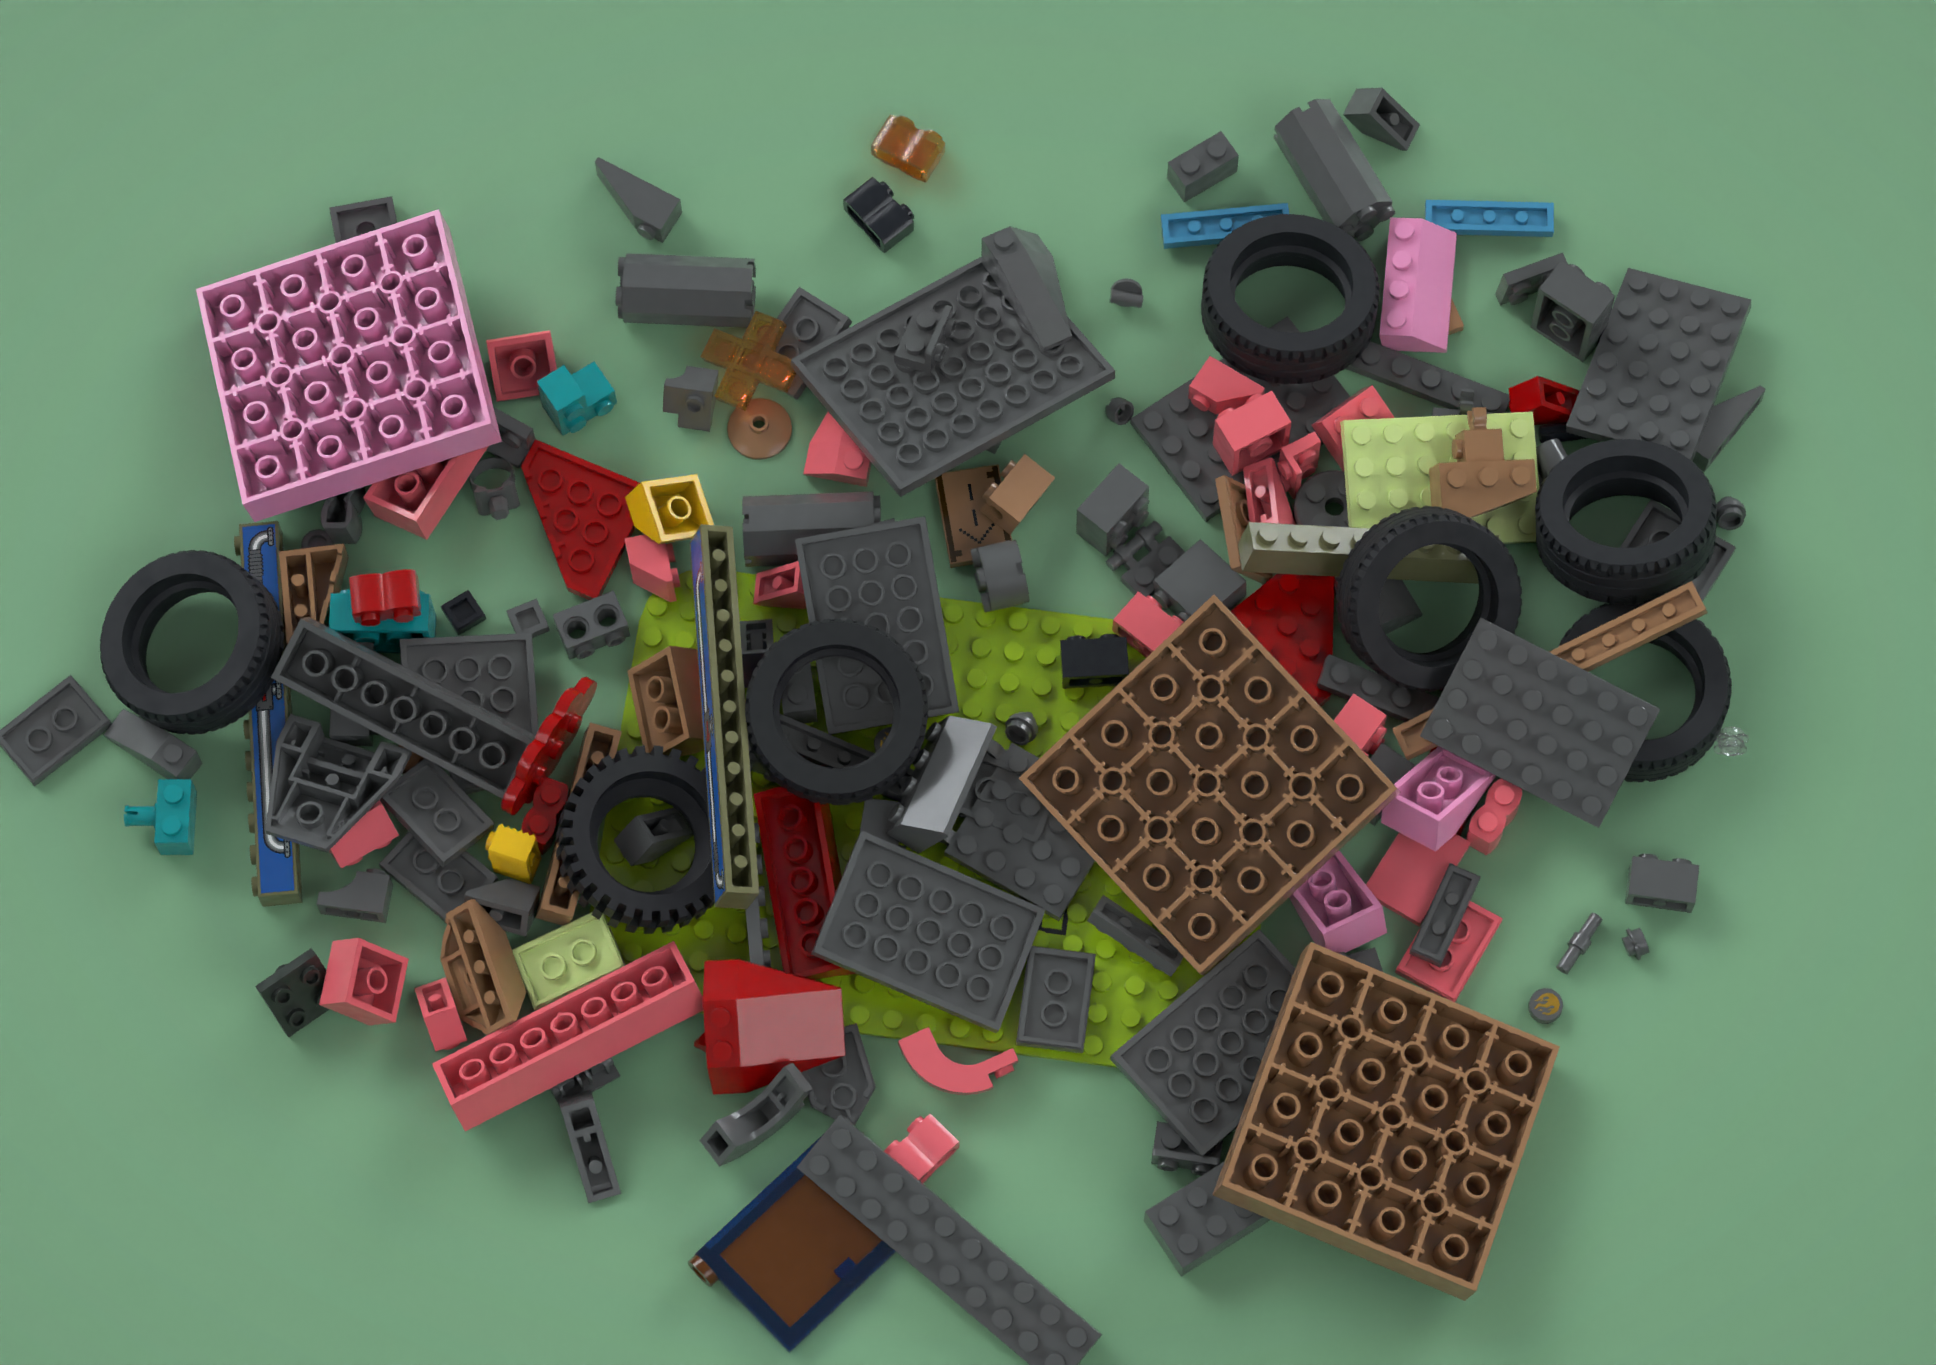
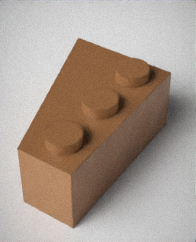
M1534 459L1438 463L1429 469L1432 507L1451 509L1471 519L1524 499L1537 492Z
M344 544L279 551L287 645L301 618L310 617L329 627L331 593L340 592L349 559Z

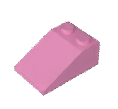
M1438 746L1394 784L1401 793L1382 810L1381 823L1436 852L1456 834L1496 775Z
M1340 851L1332 856L1289 897L1314 943L1334 952L1347 953L1387 933L1383 906Z

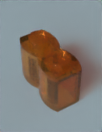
M889 115L871 144V154L875 158L892 167L899 168L907 175L922 182L928 181L945 153V142L938 133L933 130L924 131L918 129L912 120L902 115L899 117Z

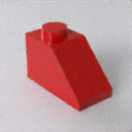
M1536 376L1508 388L1509 408L1511 413L1533 412L1534 425L1568 422L1580 390L1541 376Z

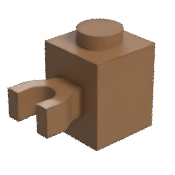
M1486 407L1472 408V411H1467L1470 430H1463L1455 435V439L1452 441L1453 458L1457 459V462L1504 460L1502 429L1486 428Z

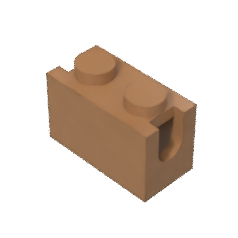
M1026 454L1017 463L1011 460L1000 474L1004 478L1000 485L993 482L982 496L987 501L980 511L1008 534L1014 531L1055 479L1054 476Z

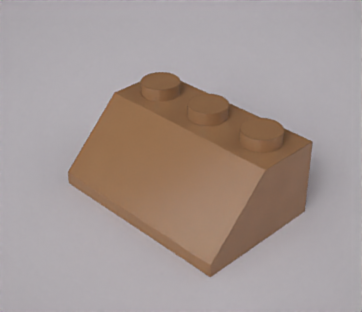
M668 646L631 668L627 673L642 744L645 745V752L650 753L654 745L664 746L663 755L669 756L672 749L682 751L681 757L696 754L704 749L697 649Z

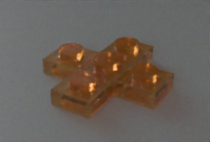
M755 311L742 339L714 328L700 357L708 363L726 369L714 395L718 401L746 411L759 383L784 393L788 392L796 376V372L791 365L792 358L774 352L787 327L784 321Z

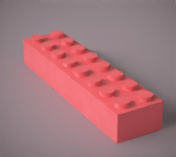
M672 941L534 1011L511 1025L499 1029L432 1063L453 1111L466 1132L703 1011V996L675 942Z

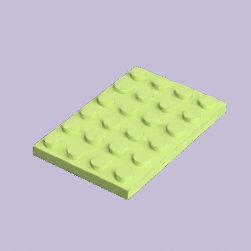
M1533 412L1487 414L1486 428L1502 429L1504 460L1534 459L1537 492L1524 499L1474 517L1472 520L1489 529L1494 535H1498L1503 544L1536 543L1535 505L1539 490ZM1467 415L1343 420L1340 422L1349 527L1371 528L1374 524H1378L1380 520L1389 517L1395 512L1398 514L1401 510L1411 509L1412 507H1419L1420 509L1423 506L1432 507L1429 469L1438 463L1457 462V459H1454L1452 456V441L1455 439V435L1461 431L1470 430Z

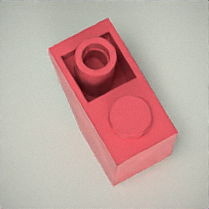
M645 534L624 538L633 584L669 602L677 601L674 588L681 586L677 568H670V563L676 562L672 543L658 544Z

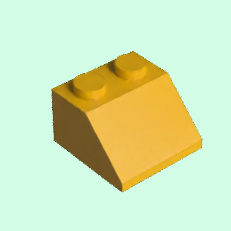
M697 474L643 481L625 497L635 528L658 544L691 540L701 524L714 525Z

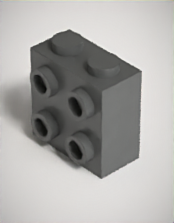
M1201 539L1153 580L1154 598L1161 604L1163 609L1167 610L1169 608L1184 622L1214 594L1229 610L1246 596V580L1240 574L1231 570L1230 565Z

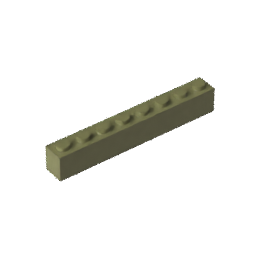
M1249 522L1238 543L1242 572L1340 577V572L1343 570L1345 560L1349 557V552L1370 528ZM1439 544L1424 546L1411 552L1393 568L1387 579L1479 584L1477 571L1471 561L1457 549Z

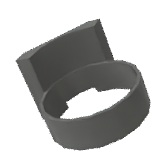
M490 457L480 460L469 476L478 513L483 516L491 514L496 520L505 519L509 514V510L520 506L513 467L504 458ZM489 469H503L511 473L509 478L502 483V486L496 489L486 490V487L473 483L479 474Z

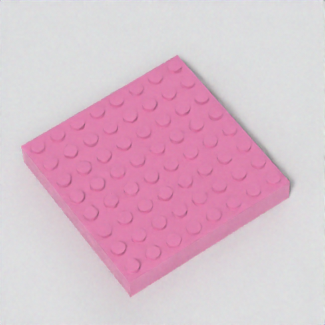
M439 209L196 289L243 506L254 522L502 442L450 228Z

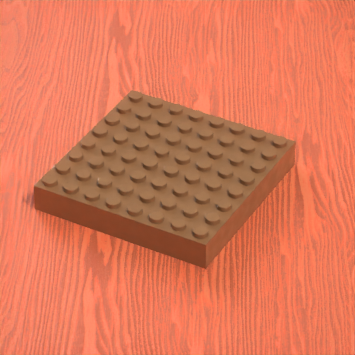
M1215 594L1019 777L1024 785L1197 972L1203 976L1221 962L1401 793Z
M1310 942L1300 954L1215 1186L1213 1196L1465 1301L1476 1292L1560 1046Z

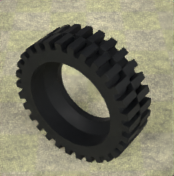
M645 745L635 746L632 754H628L627 748L617 751L613 759L608 755L600 760L597 767L595 765L590 767L583 779H579L560 815L558 821L560 826L556 832L555 842H559L556 857L557 860L563 861L559 869L562 878L566 876L570 878L567 885L570 893L573 894L578 890L581 894L578 903L583 908L590 903L595 908L591 915L598 920L602 914L610 917L607 925L617 928L618 924L622 922L627 924L625 931L635 933L638 927H644V934H653L657 927H661L662 933L672 931L676 924H679L680 928L688 925L693 917L696 920L700 918L708 907L711 908L715 904L706 769L704 768L702 771L697 769L695 765L699 759L690 755L687 762L680 760L682 751L672 749L669 756L663 755L664 746L654 745L650 753L645 752ZM641 797L661 800L677 809L690 825L695 842L693 863L688 873L673 886L653 892L634 890L615 880L604 867L597 847L599 827L606 814L616 805L626 800Z

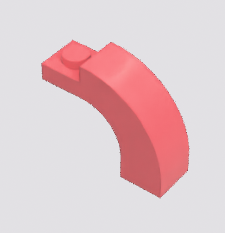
M929 1027L898 1041L905 1060L915 1074L930 1086L950 1094L972 1095L989 1091L994 1087L989 1076L994 1074L996 1079L1015 1071L1013 1065L1019 1061L1014 1049L1011 1048L978 1064H958L948 1059L940 1051Z

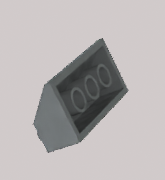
M948 716L938 723L934 722L925 734V739L928 741L924 749L920 750L913 763L915 770L912 776L906 779L900 793L903 794L901 801L894 806L889 814L888 820L891 823L886 834L918 854L948 837L997 726L992 723L955 716Z

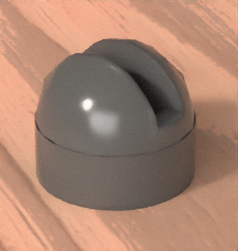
M1121 397L1112 398L1110 404L1105 407L1107 417L1118 425L1128 423L1134 413L1133 404Z

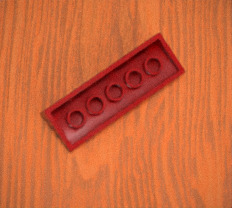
M784 787L754 793L783 971L813 980L856 974L811 955L842 878L829 804L810 802L809 799H802L788 792Z

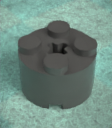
M1008 540L970 549L974 568L979 567V569H976L977 573H974L978 592L985 591V593L980 594L984 613L1029 602L1026 576L1023 573L1022 559L1016 540Z

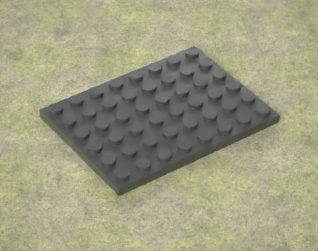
M981 257L791 359V368L900 497L1115 379L1114 368L1068 316L1072 340L1043 352L982 264ZM946 305L952 306L953 319L957 320L956 329L953 337L946 339V350L941 363L936 362L932 373L895 364L894 355L915 308L918 307L942 314Z

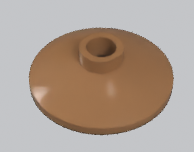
M757 398L740 404L732 412L728 421L727 431L730 443L737 452L751 459H767L779 454L787 446L792 434V424L787 411L780 404L769 399ZM756 421H763L765 423L762 428L753 426Z

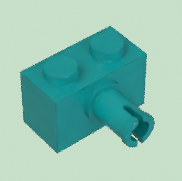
M158 779L157 803L154 806L125 805L124 812H127V814H124L125 827L154 826V843L160 855H194L197 790L192 780Z

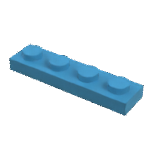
M1426 200L1425 220L1453 231L1457 235L1553 237L1554 203Z
M1288 203L1161 214L1164 249L1219 244L1233 230L1248 222L1272 215L1289 214Z

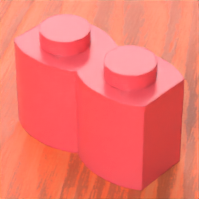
M1502 778L1492 784L1486 795L1484 805L1475 812L1470 821L1466 840L1471 842L1470 847L1488 855L1498 846L1504 827L1509 825L1517 814L1522 797V788Z
M929 1114L926 1118L922 1116L916 1118L907 1128L909 1135L901 1142L897 1139L894 1140L884 1151L924 1183L960 1146L959 1141L936 1118Z

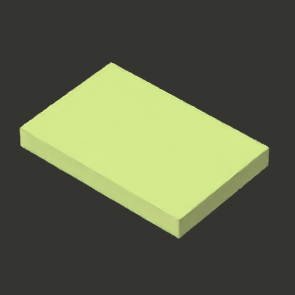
M591 912L512 949L522 981L535 1011L626 965L611 928L607 925L608 921L605 914H602L598 920L591 915Z

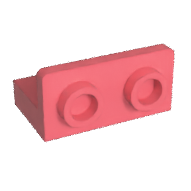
M1315 431L1280 449L1279 462L1277 463L1278 473L1285 492L1288 491L1293 500L1301 487L1302 479L1312 475L1316 468H1318L1321 441Z

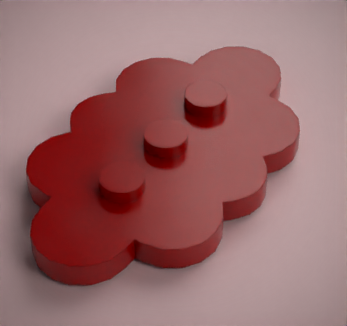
M587 676L583 677L574 688L566 689L561 695L553 712L545 718L535 739L523 752L516 767L515 777L503 796L501 802L503 811L513 816L521 809L524 803L529 804L533 801L536 787L540 786L545 778L552 774L563 752L574 740L581 726L583 714L596 692V681Z

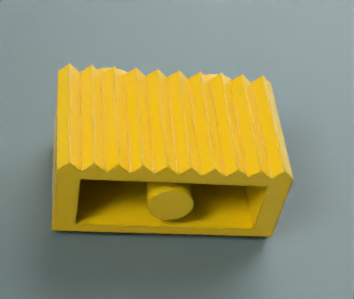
M502 823L498 825L496 832L491 831L487 838L485 850L488 851V860L492 864L493 872L531 884L542 859L535 835L529 836L528 832L523 834L522 830L517 832L516 828L504 827Z

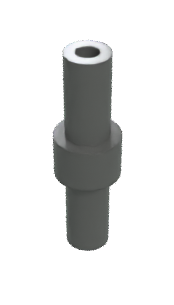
M1596 913L1590 914L1580 931L1574 932L1567 943L1569 948L1556 966L1560 972L1568 974L1580 954L1584 955L1592 943L1590 939L1603 920Z

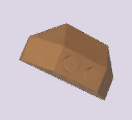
M470 899L446 913L445 923L447 926L443 935L440 961L460 1019L489 1035L517 1021L526 990L506 932L475 899Z

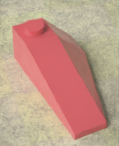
M827 412L809 443L803 475L867 487L872 463L833 416Z

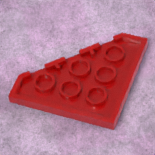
M535 439L521 468L568 592L587 600L602 595L626 548L624 538L631 537L635 530L625 497L640 483Z
M1276 574L1231 610V612L1321 707L1331 697V693L1318 688L1317 682L1326 657L1329 654H1333L1335 576Z

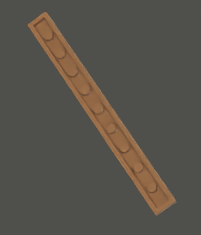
M1691 581L1549 652L1589 672L1708 612ZM1433 709L1392 728L1407 760L1438 746L1420 737Z

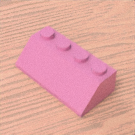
M1390 217L1379 334L1382 346L1395 351L1447 353L1457 233L1422 218Z

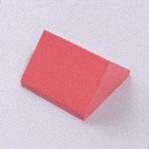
M550 330L486 340L496 401L540 395L537 381L557 369Z

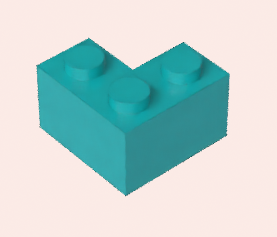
M595 361L572 375L563 365L537 381L542 407L562 436L569 432L575 433L581 430L587 421L597 415H606L617 404L615 390Z

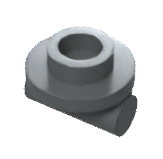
M1128 278L1116 281L1111 287L1109 303L1122 307L1141 308L1143 303L1141 285L1137 281Z

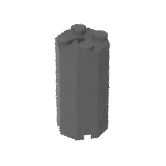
M1314 99L1308 102L1309 109L1302 112L1301 108L1297 107L1276 124L1274 130L1277 134H1274V139L1322 219L1344 230L1353 238L1356 237L1357 241H1363L1374 233L1373 229L1380 222L1388 220L1395 214V210L1392 207L1393 201L1331 100Z
M627 253L626 257H619L618 276H620V286L616 287V306H618V319H623L624 323L752 328L756 299V286H754V280H752L753 277H756L754 258Z
M873 491L744 496L742 499V515H744L743 546L745 567L781 566L797 562L798 555L795 539L849 530L880 522V495L874 496Z

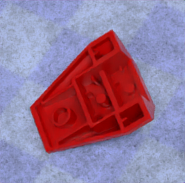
M741 959L705 960L703 1013L707 1070L713 1095L748 1093L767 1086L784 1066L794 1063L797 1069L803 1072L846 1055L841 987Z

